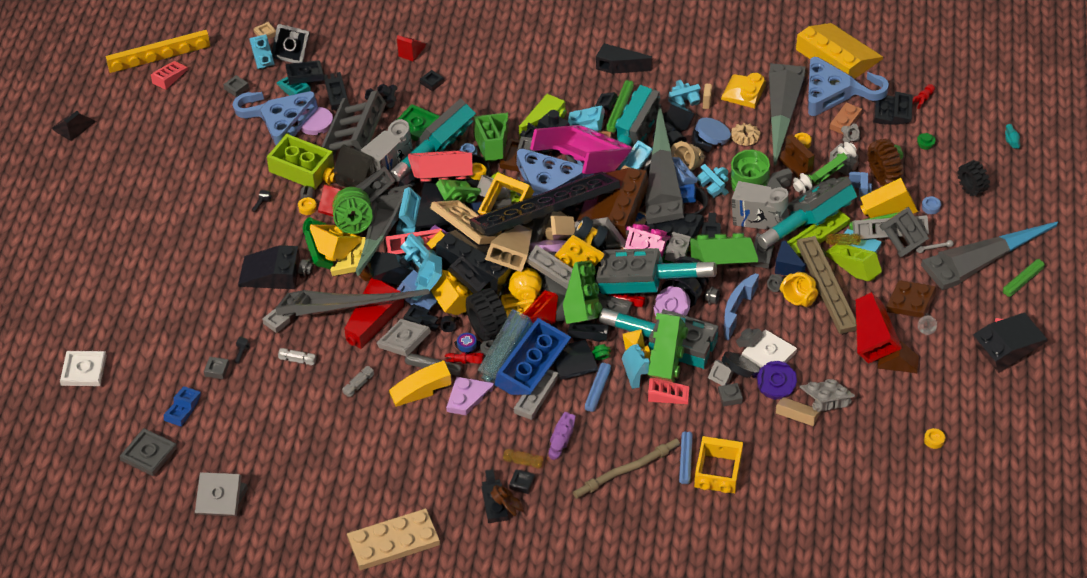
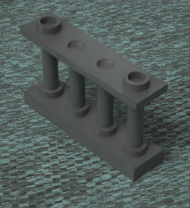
M378 90L372 91L368 101L351 106L346 98L342 99L322 144L323 148L333 151V159L338 149L354 146L359 154H361V149L370 143L386 105ZM363 110L362 114L352 116L354 112ZM358 123L356 127L347 129L349 124ZM353 135L351 139L342 141L343 137Z

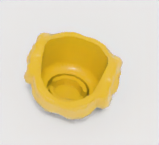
M526 267L523 268L522 272L515 271L512 274L508 289L512 296L519 301L536 300L537 294L542 287V279L536 270Z
M804 272L788 274L779 287L785 299L795 306L803 305L804 307H809L818 296L815 279Z

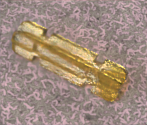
M828 234L826 236V243L829 245H859L861 243V235Z
M506 449L503 454L504 461L511 462L512 460L514 463L526 466L532 465V467L541 468L543 464L542 456L535 455L533 457L532 454L519 451L515 453L514 450Z

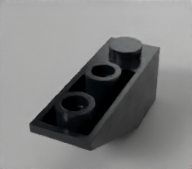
M604 43L596 55V69L611 74L652 71L653 56Z

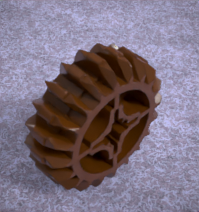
M886 138L870 143L867 161L869 162L871 173L876 181L879 182V185L885 186L900 178L903 180L902 160L897 152V148L894 147V143Z

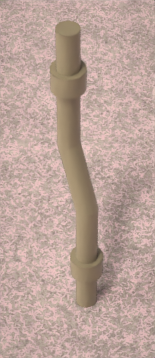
M675 438L666 444H661L655 447L654 451L636 461L614 468L596 479L592 478L586 481L584 486L573 491L574 497L578 499L588 492L592 493L599 489L600 485L614 477L641 468L658 457L662 458L668 455L669 451L680 445L679 440Z

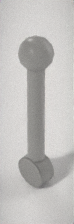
M948 240L946 243L923 247L919 245L915 250L918 253H922L927 249L944 246L952 247L954 243L952 240Z

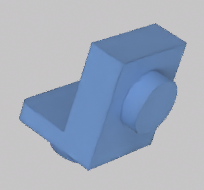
M849 173L852 186L859 188V201H861L860 197L871 192L872 184L868 183V173Z

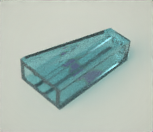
M512 309L478 368V372L482 375L481 379L490 383L492 381L495 382L497 372L533 325L528 316Z

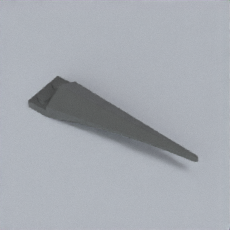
M429 289L383 294H341L302 290L287 293L275 309L277 315L285 314V316H290L296 313V316L306 317L428 295L430 291Z

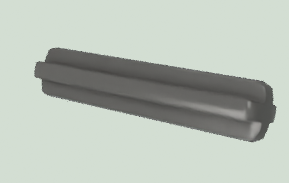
M412 353L405 357L406 364L421 368L442 361ZM445 361L451 375L459 376L461 374V365Z

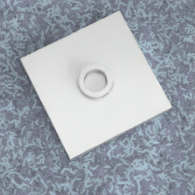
M765 329L762 332L763 336L752 347H747L742 352V356L761 368L770 361L787 363L797 353V348Z
M67 351L60 378L61 386H100L107 357L106 351Z

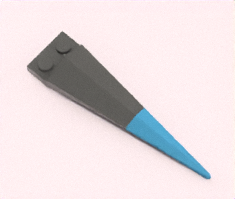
M1058 222L938 252V255L923 259L921 266L942 290L959 285L1006 253L1055 228Z

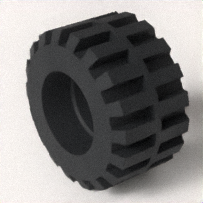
M491 288L466 298V311L475 333L482 341L486 342L508 332V318L505 308L498 295Z

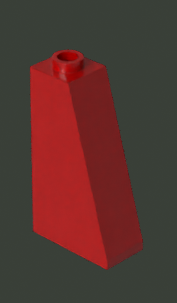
M371 278L363 294L397 293L400 291L380 280ZM404 299L356 307L344 328L346 341L350 345H355L362 349L404 307Z
M872 292L856 299L857 354L869 364L902 349L883 302Z

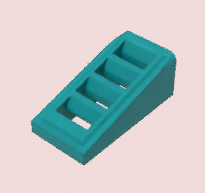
M288 77L277 82V85L289 96L311 91V87L307 83L289 84Z

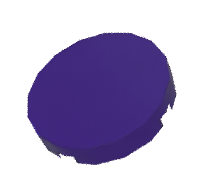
M782 361L766 363V365L760 368L757 376V386L761 393L774 400L790 396L795 390L797 383L795 371L790 368V365Z

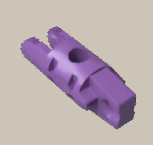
M568 412L563 413L550 438L551 445L548 454L552 460L559 458L563 448L567 447L569 438L573 433L576 416Z

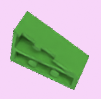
M508 113L474 116L473 134L485 161L503 159L508 136Z
M656 313V319H659L657 331H654L653 338L656 339L654 349L651 350L648 376L674 383L675 377L678 378L680 373L678 362L679 358L683 357L684 347L682 343L683 339L687 338L688 327H686V324L679 316Z

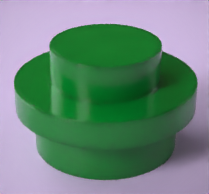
M922 133L917 137V143L921 149L928 150L934 146L935 137L929 133Z
M605 344L596 346L595 350L592 351L595 360L609 358L611 348L606 347Z

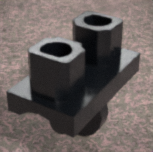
M381 84L377 87L378 92L386 102L385 108L387 109L393 108L395 105L396 97L394 93L398 87L394 84L390 86ZM372 88L367 89L365 99L368 100L371 92L375 90Z

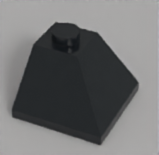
M278 24L271 51L272 57L291 63L304 62L311 31Z
M375 252L367 263L373 279L395 285H400L415 270L412 260L406 261L405 255Z

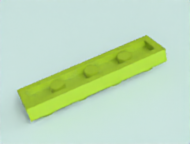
M838 209L839 212L837 214L825 218V222L820 225H811L787 241V243L800 258L802 255L797 246L798 239L816 236L820 244L850 223V218Z

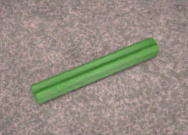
M626 80L623 84L606 126L608 132L614 133L617 129L615 128L616 121L622 117L634 87L633 81Z

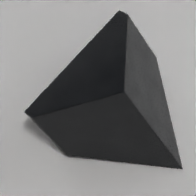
M666 97L661 108L664 123H670L677 131L688 130L695 117V113Z
M75 111L54 125L52 129L72 141L96 121Z

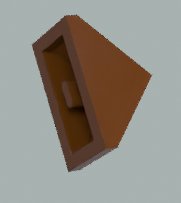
M900 341L902 349L878 359V369L917 374L919 356L902 341Z

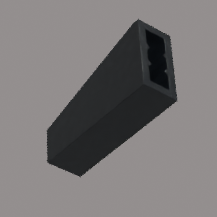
M438 177L432 178V181H424L416 222L417 232L430 230L434 225L446 232L454 231V226L430 208L432 202L445 201L436 185L439 181Z

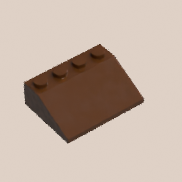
M625 168L605 173L619 180L620 188L615 189L610 194H601L596 199L585 200L577 221H581L585 216L590 219L608 217L627 241L629 231L626 228L627 226H633L649 186L646 170Z

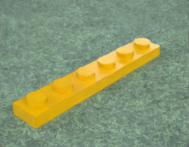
M203 30L105 57L110 73L211 46L208 32Z

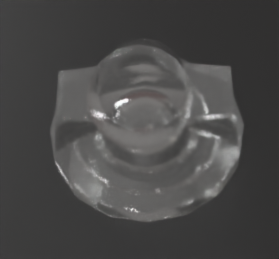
M927 311L926 316L919 319L918 329L922 334L930 335L936 331L937 321L934 317L929 316Z

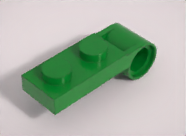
M308 217L304 221L303 232L313 263L318 267L330 269L333 266V262L318 252L310 230V225H327V223Z

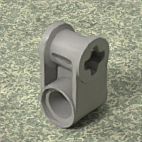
M486 175L481 176L477 186L481 190L480 196H486L494 180L493 178ZM502 187L497 200L510 199V190Z

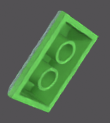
M733 233L732 237H726V234H715V237L708 238V235L702 234L697 235V238H690L691 257L700 262H715L716 264L758 262V256L751 237L744 236V233Z

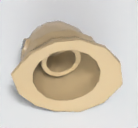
M680 141L674 143L670 148L672 157H679L690 171L700 167L706 158L700 148L687 142Z

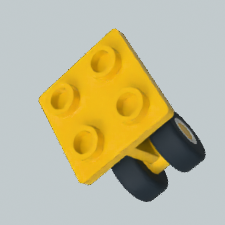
M585 216L577 225L574 235L564 243L555 253L554 257L573 268L575 262L591 260L592 264L596 266L604 257V253L597 248L604 242L608 229L602 225H599L597 228L592 227L593 220Z

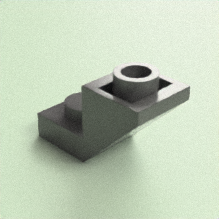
M787 168L772 173L767 186L771 187V189L791 186L792 171Z

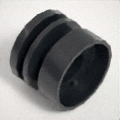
M687 256L679 257L674 261V263L700 262ZM710 277L663 279L660 289L662 291L670 286L683 289L689 295L690 307H693L708 285Z

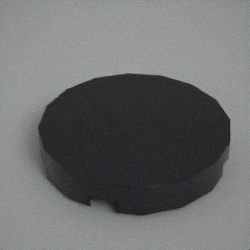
M725 352L721 359L724 365L726 363L730 365L731 371L746 378H750L751 375L753 378H756L760 370L755 363L734 352Z

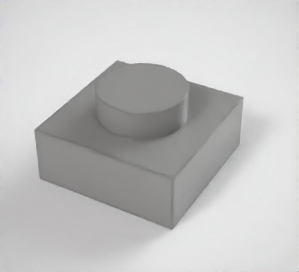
M276 309L262 318L263 324L275 333H278L290 323V317L285 316V314L277 315Z
M715 360L708 378L722 386L728 385L734 372L730 370L728 364L724 365L722 361Z

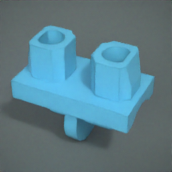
M267 34L249 38L257 69L275 65Z
M677 80L676 86L671 88L672 92H669V98L685 107L684 100L687 99L691 106L700 103L699 91L701 88L699 84L689 86V83L683 84L682 80Z
M703 164L701 166L702 172L696 177L698 183L704 187L711 182L712 184L706 189L713 198L720 193L724 196L729 192L725 188L724 183L729 179L727 177L728 170L725 167H715L712 171L706 164Z
M413 233L409 234L406 241L400 246L406 253L405 260H412L418 267H420L428 252L436 255L432 249L428 250L424 246V240L420 236L416 237Z

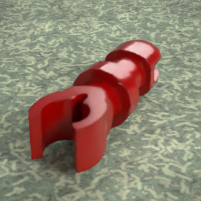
M928 84L918 96L913 98L912 105L914 102H919L917 109H920L924 101H927L929 95L934 92L935 86Z
M618 293L607 294L608 296L630 301L633 306L643 307L645 304V297L629 296L626 293L624 295Z
M462 352V354H445V357H451L445 359V361L451 363L462 362V364H466V362L481 364L483 361V353L467 354Z

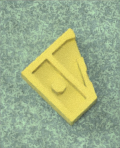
M362 237L361 242L345 259H338L336 266L331 267L332 276L356 272L366 237Z

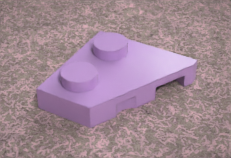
M456 377L446 407L447 412L467 415L475 405H478L483 400V396L488 391H493L494 383Z

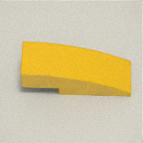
M441 361L406 377L389 390L395 407L433 396V390L451 385V374L445 361Z

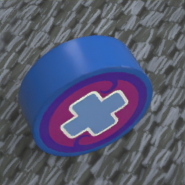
M463 333L457 338V347L462 352H471L477 346L476 337L471 333Z

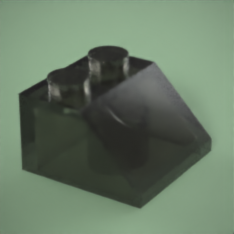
M343 144L333 170L336 183L342 187H356L376 172L374 157Z

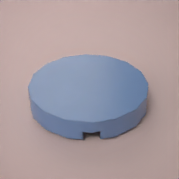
M701 118L695 127V130L699 132L700 138L713 145L718 143L725 145L730 139L731 133L726 125L713 118Z

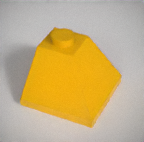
M310 225L318 252L325 255V258L331 261L345 259L362 240V237L356 234L345 233L336 225Z

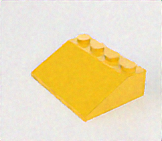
M832 23L809 26L797 34L796 50L809 59L819 57L854 79L883 59V56Z

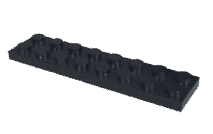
M599 172L469 219L470 225L486 236H495L498 232L511 230L516 225L528 224L535 218H544L549 213L563 211L568 206H577L582 201L596 199L601 194H610L615 189L620 188V182L603 172Z

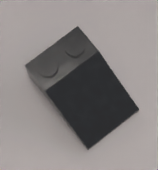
M279 245L244 256L238 287L295 290L301 262L298 246Z
M1025 312L990 323L973 334L976 347L998 373L1048 341L1046 336Z

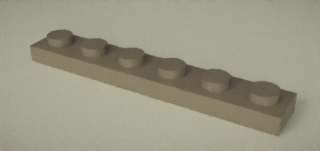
M816 236L798 239L797 246L812 278L816 281L819 293L839 334L856 331V319Z

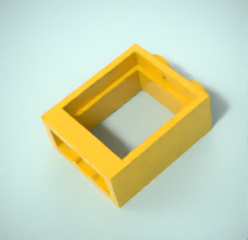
M497 172L478 213L483 215L491 212L502 187L522 194L519 201L532 197L534 190L526 183Z
M703 436L695 472L694 487L735 494L742 459L743 442ZM711 456L735 460L732 478L702 474L705 457Z

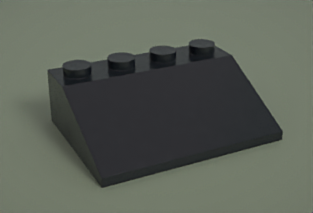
M459 229L448 232L436 243V255L442 258L443 264L450 267L462 255L490 280L485 288H491L496 294L509 283L510 277L517 271L485 260L490 244L479 245Z

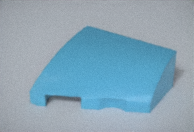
M430 252L427 253L419 267L415 290L429 289L430 291L442 275L441 257ZM422 296L411 297V298L414 299V300H417V299L421 298Z
M634 344L622 356V362L632 389L640 387V376L648 374L649 359L645 358L640 346Z

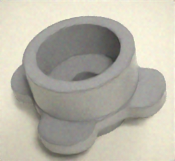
M853 123L851 126H843L841 128L844 142L849 143L850 141H858L860 139L857 124Z

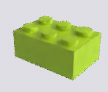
M286 134L267 156L270 173L304 186H311L314 190L323 181L322 176L327 167L332 169L335 167L333 151Z

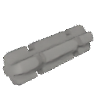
M280 348L278 352V358L281 360L289 359L288 361L302 364L306 362L307 365H315L316 355L312 353L306 354V352L296 350L288 351L285 348Z
M369 366L363 368L362 372H359L349 382L350 384H346L343 387V394L351 397L355 391L368 381L367 379L374 375L372 368Z

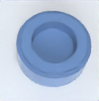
M930 196L923 199L922 210L925 213L936 214L940 211L941 202L938 198Z

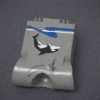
M398 119L393 121L388 127V131H383L361 149L367 175L371 176L384 166L390 172L413 151L409 125L405 120Z
M738 181L732 197L733 225L771 229L789 216L787 189L782 187L771 189L768 186Z

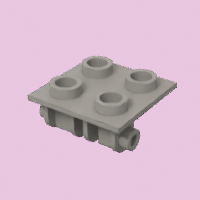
M827 379L825 382L819 383L809 382L807 385L800 386L802 390L815 399L812 407L813 410L818 412L848 407L851 404V398L855 397L853 393L834 379Z

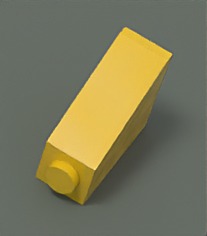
M901 178L860 197L863 203L860 207L864 215H869L870 218L897 213L906 207H909L913 214L918 212Z

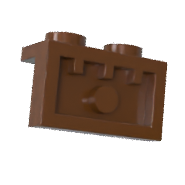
M791 134L786 137L785 150L780 152L778 159L800 178L801 173L808 174L813 171L815 155Z

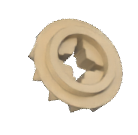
M743 122L742 125L736 124V127L732 128L731 138L739 145L749 146L759 140L760 131H758L757 126H752L751 123L745 125Z

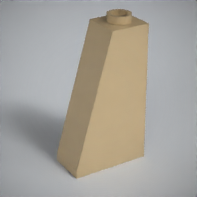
M516 225L511 230H505L491 241L485 260L522 272L529 252L532 229Z

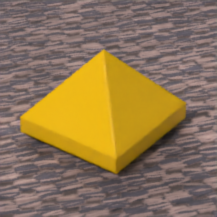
M641 329L622 334L625 350L634 344H638L641 348L645 347Z

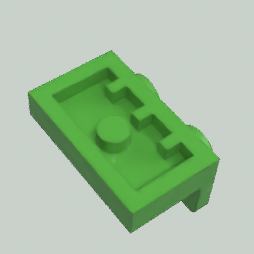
M439 179L436 183L445 201L459 200L460 202L472 203L481 193L480 188L470 187L467 181Z

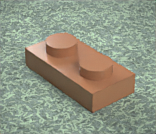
M846 102L830 123L829 129L843 134L841 128L855 123L862 114V108Z

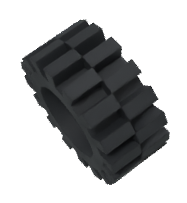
M973 160L958 168V179L961 180L959 183L963 185L962 189H966V193L970 194V196H976L985 192L990 187V180L987 179L989 175L985 173L987 170L983 169V165L979 161Z

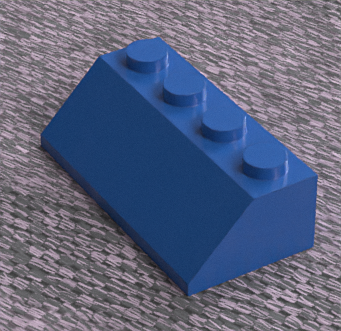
M537 318L497 372L494 385L511 395H531L571 340V337Z

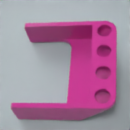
M572 125L535 129L530 150H560V153L564 155H572L575 160L584 161L583 174L616 171L631 153L632 147L588 127Z

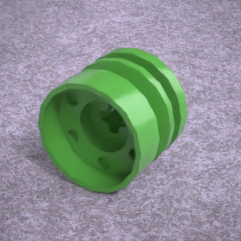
M744 150L733 157L731 162L732 190L735 191L738 181L767 186L770 180V163L765 154L757 150Z
M347 187L335 195L332 208L334 222L337 227L349 234H356L366 230L371 224L373 217L371 201L367 193L360 188Z

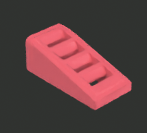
M173 61L151 74L152 84L166 90L188 70V67Z
M656 378L649 379L648 402L688 404L689 386ZM679 392H683V397L679 396Z

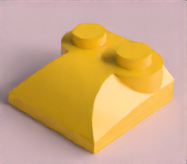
M751 73L748 76L733 74L721 96V100L755 109L766 87V80L759 73Z

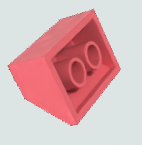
M459 150L408 154L413 175L416 178H420V181H432V178L438 177V180H449L451 176H455L456 179H467V175H473L472 153Z

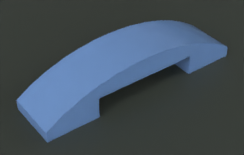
M755 273L746 278L730 295L724 317V336L726 340L730 339L736 328L737 314L735 313L743 298L751 300L758 288L759 274Z

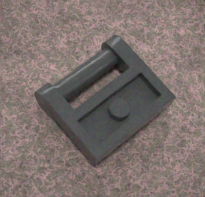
M906 207L879 225L898 250L897 254L899 257L906 255L929 239L909 207ZM894 223L909 244L906 247L903 246L892 229L891 225Z

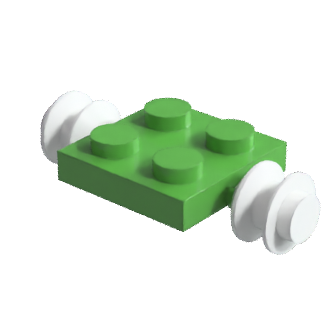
M844 142V148L841 146L837 148L838 154L835 159L811 176L801 173L800 179L794 178L793 187L795 190L804 194L806 192L805 188L811 189L813 187L812 183L817 185L843 167V161L849 162L850 156L856 157V147L852 143Z

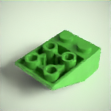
M591 260L574 263L563 302L566 324L596 319L601 314L602 305L598 299L599 287L595 283L594 275L596 271Z

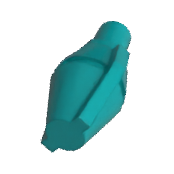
M1007 124L1005 130L1006 142L1012 148L1018 149L1020 148V135L1013 128L1012 124Z

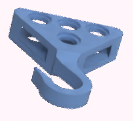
M812 57L810 59L808 114L816 116L850 99L853 95H859L871 101L881 100L888 94L889 83L884 77L867 72V80L881 87L880 90H870L858 83L850 75L819 57Z
M311 91L268 100L264 104L249 108H241V106L249 102L263 100L262 92L243 93L233 101V108L238 117H261L264 120L275 145L280 142L286 133L295 136L318 109L315 95ZM306 109L309 110L307 114L302 115ZM296 121H299L297 126H292Z
M519 149L517 151L516 164L526 184L530 185L534 190L532 197L583 179L584 177L582 173L583 166L526 149ZM534 156L537 158V160L528 157ZM547 161H552L555 165L549 164V163H546V162H547ZM569 166L572 168V170L563 167Z

